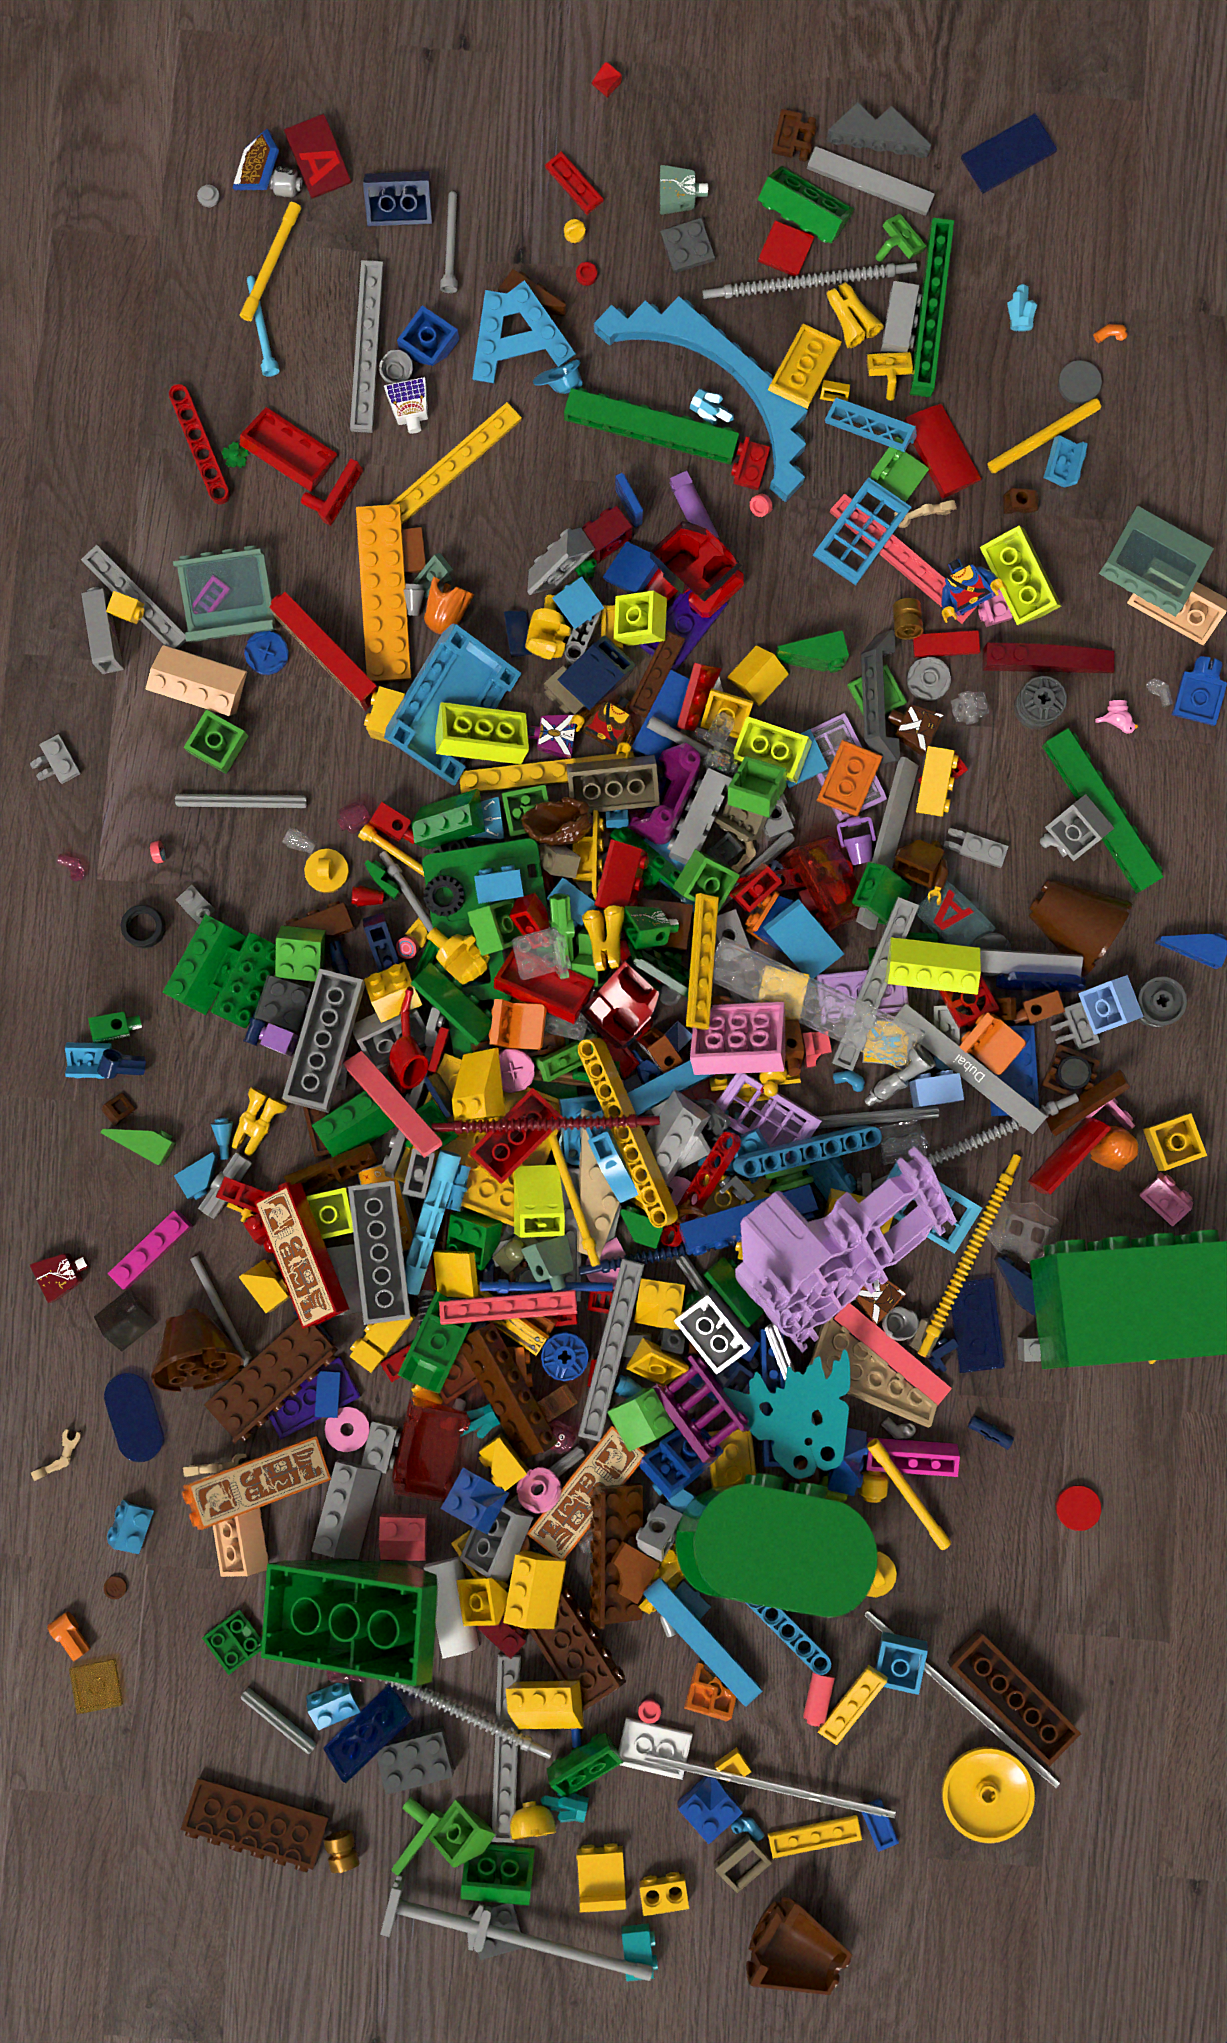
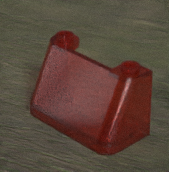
M825 835L791 849L779 859L784 869L792 867L794 869L792 871L793 875L799 873L819 910L815 915L817 918L821 917V926L828 934L857 919L860 907L855 906L852 901L859 883L834 837Z
M410 1397L392 1473L391 1484L394 1494L444 1503L454 1485L451 1473L460 1434H463L464 1430L468 1431L470 1417H468L467 1412L422 1398Z

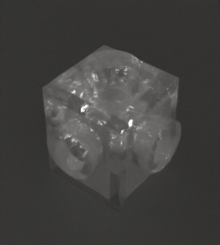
M962 692L958 694L959 698L951 701L952 713L956 722H965L966 725L973 724L979 721V717L990 713L984 692Z

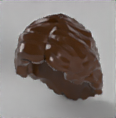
M571 797L562 798V802L537 803L534 808L529 809V811L523 814L521 819L524 831L529 834L530 839H533L535 842L546 843L550 846L578 843L591 829L589 805L585 801Z

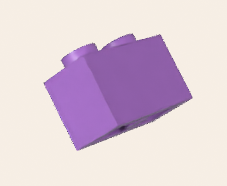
M268 1023V1026L263 1027L259 1039L261 1040V1045L292 1057L300 1036Z

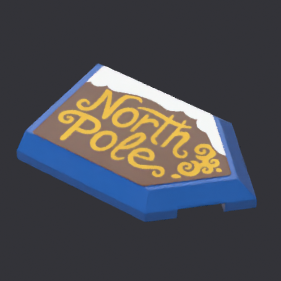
M268 129L263 131L245 147L233 184L234 190H267L279 152Z

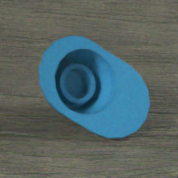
M580 360L571 361L559 368L556 367L539 374L533 380V384H549L558 393H570L571 388L577 389L583 384L577 368L580 365Z

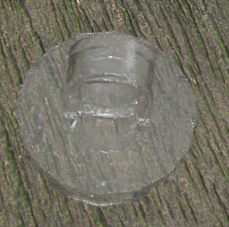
M721 712L715 717L709 731L697 727L693 736L711 747L718 748L719 751L723 749L733 753L735 746L726 740L734 726V718L725 712Z

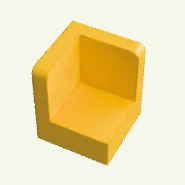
M737 1747L715 1762V1768L718 1772L726 1771L739 1775L742 1774L743 1777L751 1773L749 1764Z

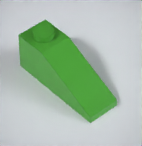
M102 1129L100 1132L158 1166L165 1164L176 1142L171 1140L173 1136L163 1130H160L158 1133L155 1131Z

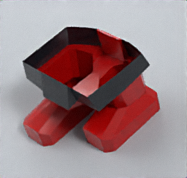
M682 521L650 551V558L658 566V570L645 587L644 592L655 591L666 597L668 601L678 591L684 594L691 590L692 592L688 598L689 605L702 618H710L744 586V574L739 570L742 566L740 562L710 531L696 524Z
M625 938L620 939L621 962L619 967L614 968L615 970L612 969L594 989L593 998L580 1011L591 1025L616 1049L626 1048L635 1040H640L653 1026L652 1016L657 1011L663 988L661 981L635 965Z

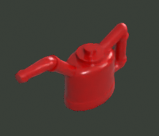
M407 987L405 990V996L399 1015H401L402 1037L392 1045L389 1055L390 1064L387 1067L388 1075L392 1078L396 1090L402 1094L407 1089L409 1090L419 1085L428 1071V1060L417 1041L411 1036V1012L409 1010L412 995L414 994L412 987Z

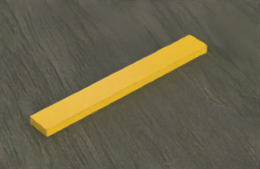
M508 402L389 504H400L402 525L522 421V417Z

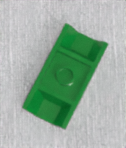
M436 1291L399 1370L398 1376L426 1390L439 1394L471 1323L441 1325L439 1301H450L451 1299Z

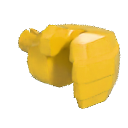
M546 595L544 608L533 612L525 648L531 653L549 660L562 657L566 645L563 642L564 638L571 635L572 631L566 625L563 615L556 611L557 604L552 599L555 595Z
M437 927L428 933L427 939L440 949L436 959L461 984L473 981L487 970L490 956L489 954L481 956L480 950L475 946V935L463 936L456 934L448 939Z

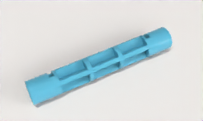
M440 1150L405 1262L408 1294L419 1295L451 1187L461 1160L460 1155L450 1151Z

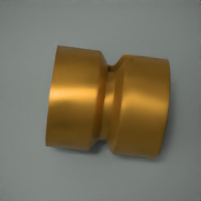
M904 598L896 601L892 607L896 637L904 640L919 637L923 633V620L920 619L922 616L920 601L914 598Z
M352 1830L339 1831L323 1839L325 1850L328 1854H331L328 1858L331 1873L346 1872L360 1864L357 1850L352 1849L355 1846Z

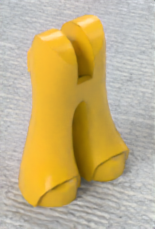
M846 282L839 285V292L833 288L826 293L842 326L847 348H854L864 341L865 336L866 338H872L883 330V324L862 304L852 287Z
M609 906L604 910V916L600 911H586L582 915V920L591 940L593 962L596 970H606V955H608L611 968L619 967L621 962L620 937L624 921V908ZM605 921H606V928H607V938H606V941H605Z

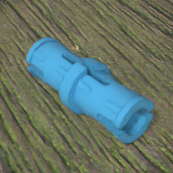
M458 1166L451 1187L447 1209L461 1211L464 1193L468 1190L466 1185L471 1167Z

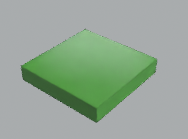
M887 664L883 666L885 715L890 713L892 709L896 710L907 704ZM861 677L847 686L863 715Z

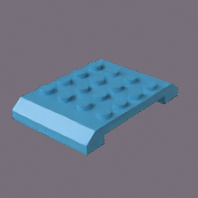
M451 624L441 634L389 721L384 738L449 784L455 786L466 768L463 765L466 758L436 754L435 732L440 703L496 709L505 692H511L521 672L457 624Z

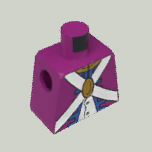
M574 715L541 716L540 727L527 725L528 739L538 740V751L563 759H572L576 724L572 723L569 726V722Z

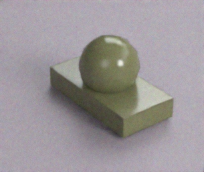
M515 1235L492 1259L509 1274L525 1259L521 1249L540 1242L535 1237L520 1238Z

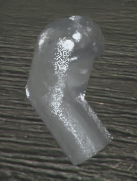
M1158 679L1149 680L1147 689L1160 697L1162 707L1173 705L1168 684Z

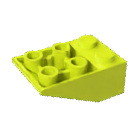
M557 1164L519 1166L514 1171V1234L520 1238L565 1236V1212L561 1178Z

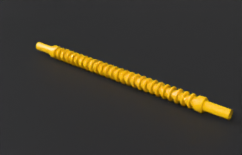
M1013 1154L1005 1173L1000 1175V1183L996 1184L998 1188L994 1189L995 1194L991 1195L992 1200H988L989 1205L985 1206L987 1211H983L984 1217H980L981 1222L977 1223L979 1227L974 1229L976 1233L972 1234L973 1239L969 1240L971 1244L966 1246L968 1250L964 1251L965 1256L961 1257L962 1262H959V1268L955 1269L957 1273L953 1274L954 1279H950L951 1285H947L948 1291H944L946 1296H942L943 1302H939L940 1308H936L937 1314H933L935 1318L930 1320L932 1324L926 1328L927 1334L918 1351V1354L923 1357L927 1356L935 1337H939L941 1333L940 1327H943L942 1322L946 1321L945 1316L949 1315L948 1310H952L950 1305L955 1303L953 1299L957 1298L956 1293H960L959 1287H963L962 1281H966L964 1276H968L967 1270H971L970 1264H974L972 1260L977 1258L975 1253H979L978 1247H982L981 1242L985 1241L983 1237L988 1235L986 1231L990 1230L989 1225L993 1224L991 1220L996 1218L994 1214L998 1213L997 1208L1001 1207L1000 1202H1004L1002 1197L1007 1195L1005 1191H1009L1008 1186H1011L1014 1181L1013 1175L1021 1161L1020 1156Z

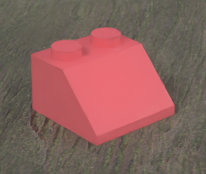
M382 1513L379 1524L380 1559L426 1561L428 1514Z

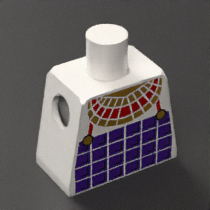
M425 377L384 385L388 401L398 425L407 424L408 432L411 434L420 432V421L428 419Z

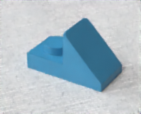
M628 809L606 811V828L614 830L616 828L629 827Z

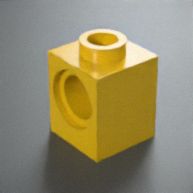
M113 591L106 612L137 624L138 620H141L143 617L144 603Z

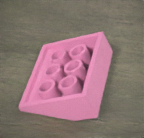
M784 1002L712 1005L709 1029L693 1028L690 1060L694 1075L781 1072L785 1069Z

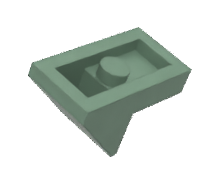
M437 553L430 559L413 583L423 584V590H425L424 597L427 599L433 577L440 579L438 584L440 590L444 587L445 583L448 584L452 580L449 574L453 569L444 557Z

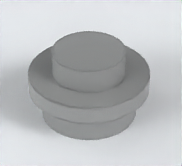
M204 185L199 189L197 197L203 206L213 207L219 201V192L212 185Z

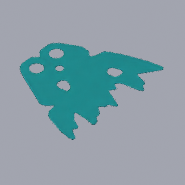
M846 1349L842 1351L840 1361L834 1360L832 1373L827 1380L822 1368L821 1357L818 1356L814 1359L813 1364L807 1367L804 1375L800 1372H793L788 1366L785 1388L777 1387L775 1394L769 1392L758 1372H755L754 1378L749 1381V1395L726 1387L723 1389L739 1412L742 1411L748 1417V1424L751 1427L749 1431L758 1440H774L772 1452L775 1460L794 1478L802 1479L814 1474L816 1467L826 1471L836 1468L841 1464L845 1451L849 1407L839 1397L847 1394L850 1390V1362ZM769 1402L771 1404L773 1412L770 1416H765L759 1408L761 1403ZM818 1409L822 1415L823 1423L815 1426L811 1422L812 1413ZM811 1438L813 1440L812 1445L807 1446L805 1439ZM825 1446H829L835 1451V1456L831 1461H824L821 1458L820 1452ZM798 1455H803L808 1460V1465L803 1470H798L794 1467L793 1461Z

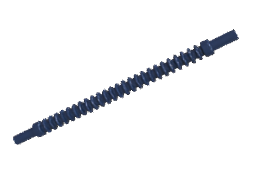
M737 1240L729 1242L726 1248H729V1245L735 1247ZM681 1243L679 1247L671 1248L668 1246V1249L662 1247L660 1251L656 1248L654 1252L652 1250H649V1253L643 1251V1254L637 1252L635 1256L630 1254V1257L624 1255L623 1259L647 1265L649 1261L651 1263H654V1260L660 1262V1259L666 1261L668 1257L672 1260L673 1256L679 1258V1255L685 1257L687 1252L685 1246ZM715 1247L706 1249L708 1252H710V1249L717 1250ZM618 1256L617 1259L613 1257L611 1260L602 1259L600 1260L601 1264L594 1267L591 1264L578 1267L579 1274L581 1276L600 1271L608 1273L610 1269L616 1271V1268H620L622 1258Z

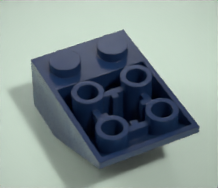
M604 635L583 653L557 680L588 710H591L625 682L636 667V664Z
M688 1354L684 1359L689 1368L693 1366L688 1360V1357L692 1354ZM736 1360L718 1374L710 1366L707 1368L722 1389L726 1387L745 1394L750 1390L749 1381L755 1375ZM699 1373L688 1381L698 1390L706 1384ZM712 1391L706 1395L715 1403H719V1400Z

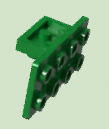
M249 932L240 951L230 947L227 948L209 985L210 988L220 992L211 1009V1013L242 1028H247L249 1019L252 1018L258 1005L267 975L272 976L275 971V944Z

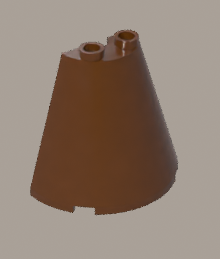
M1047 879L1041 888V891L1044 892L1040 899L1035 898L1029 907L1032 910L1029 917L1062 954L1083 956L1081 975L1085 977L1095 967L1096 964L1094 962L1104 956L1115 940L1129 915L1127 909H1131L1133 904L1128 900L1051 879L1050 881Z
M783 1897L781 1902L775 1901L767 1908L754 1930L748 1949L752 1951L751 1961L748 1960L746 1962L747 1979L749 1985L753 1987L831 1995L833 1989L839 1983L840 1976L838 1973L840 1969L848 1967L852 1954L795 1900Z

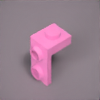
M1115 1098L1103 1105L1126 1130L1135 1127L1131 1115L1125 1110L1122 1111L1117 1106L1118 1102ZM1103 1106L1086 1116V1118L1094 1116Z

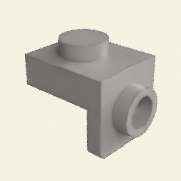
M193 885L188 887L176 899L198 924L201 923L205 914L210 916L215 911L214 907Z

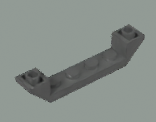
M894 630L876 635L861 653L864 740L874 753L883 756L882 764L900 761L899 739L886 737L882 656L895 652Z

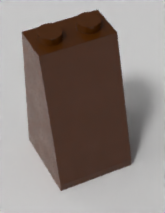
M637 898L638 907L659 908L667 919L678 920V932L670 933L668 942L665 945L655 946L654 948L685 954L693 905ZM623 927L621 930L620 939L625 938L626 932L624 931Z

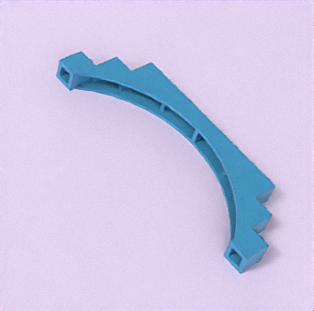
M678 296L662 314L654 304L650 305L644 301L628 319L624 311L620 308L616 309L611 305L594 323V332L609 346L613 342L625 340L668 342L698 352L729 372L754 401L769 433L774 461V479L771 481L770 489L786 503L803 485L804 473L799 467L792 466V464L804 452L806 443L799 433H794L793 431L805 420L808 410L768 391L773 376L768 371L761 370L758 367V363L752 357H747L743 354L740 346L735 342L731 343L721 329H715L704 314H698L688 300H683Z

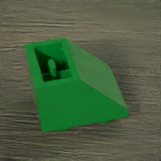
M629 1206L626 1207V1210L621 1209L620 1214L634 1242L656 1249L663 1227L653 1226L648 1215L647 1217L639 1215V1209Z
M469 1209L450 1215L446 1250L474 1252L476 1269L483 1270L500 1244L503 1222Z

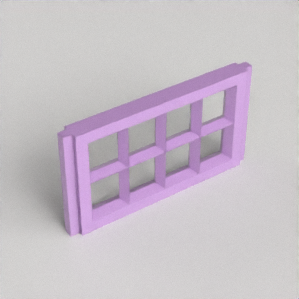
M736 1073L715 1103L724 1113L733 1100L745 1106L737 1121L729 1116L731 1120L729 1127L741 1134L751 1131V1129L741 1124L750 1110L762 1117L755 1128L760 1130L766 1120L776 1125L778 1129L770 1140L764 1138L769 1147L777 1146L774 1142L783 1130L795 1137L792 1142L811 1138L822 1122L817 1116L780 1093L770 1097L774 1101L765 1113L756 1109L753 1105L761 1095L760 1089L764 1085L748 1073ZM745 1082L757 1089L749 1103L736 1096ZM778 1103L790 1110L782 1123L769 1117ZM794 1113L807 1120L798 1134L786 1127ZM790 1151L786 1154V1161L790 1157Z

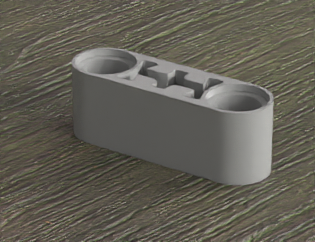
M601 611L591 621H586L577 629H572L564 650L565 658L569 665H572L579 658H571L569 656L571 651L578 650L581 652V656L590 648L601 621ZM585 625H587V627H586V633H587V635H583V637H582V639H581V644H580V643H579V641H580L579 633L582 634L583 631H584V629H585Z

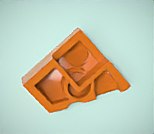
M698 1662L690 1683L684 1709L723 1721H729L732 1719L736 1696L729 1689H726L716 1676L713 1677L703 1668L704 1665Z

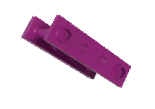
M690 1355L688 1360L693 1366L687 1372L679 1376L669 1386L656 1384L652 1388H654L667 1414L703 1463H711L717 1458L713 1451H715V1447L736 1429L749 1431L751 1427L748 1424V1417L742 1411L739 1412L709 1372L707 1369L709 1365L704 1358ZM699 1373L706 1384L685 1402L678 1404L673 1397L675 1392ZM712 1391L719 1400V1403L696 1422H691L687 1416L688 1410ZM723 1410H726L733 1421L710 1440H704L700 1434L701 1429Z

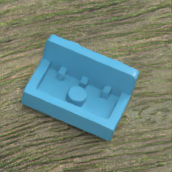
M1060 435L1054 437L1044 478L1063 488L1077 484L1081 477L1080 471L1086 457L1088 444L1086 442L1076 444Z
M67 1042L65 1045L67 1059L65 1076L103 1079L104 1077L98 1074L97 1068L104 1050L112 1049L111 1043Z
M122 1499L121 1504L115 1510L113 1527L109 1529L107 1534L108 1544L116 1550L139 1554L154 1510L130 1504L127 1500Z
M348 1679L336 1682L331 1686L306 1696L308 1713L318 1730L361 1713L360 1706L351 1691Z

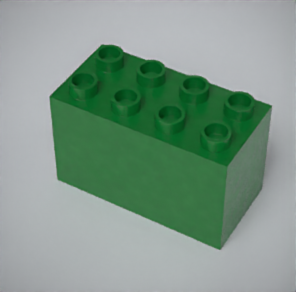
M1218 1230L1195 1231L1187 1235L1174 1236V1233L1146 1235L1145 1238L1131 1239V1245L1129 1236L1102 1238L1101 1241L1087 1242L1088 1251H1086L1085 1239L1059 1241L1057 1244L1043 1246L1044 1257L1030 1260L1042 1369L1227 1355V1241L1219 1240Z

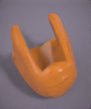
M433 577L424 620L430 630L434 633L442 634L451 624L458 625L474 594L459 587H455L450 591L451 585L445 583L443 592H441L438 588L440 579Z
M1109 1126L1111 1130L1090 1151L1091 1159L1100 1165L1120 1172L1126 1164L1133 1161L1138 1155V1142L1128 1130L1118 1126Z

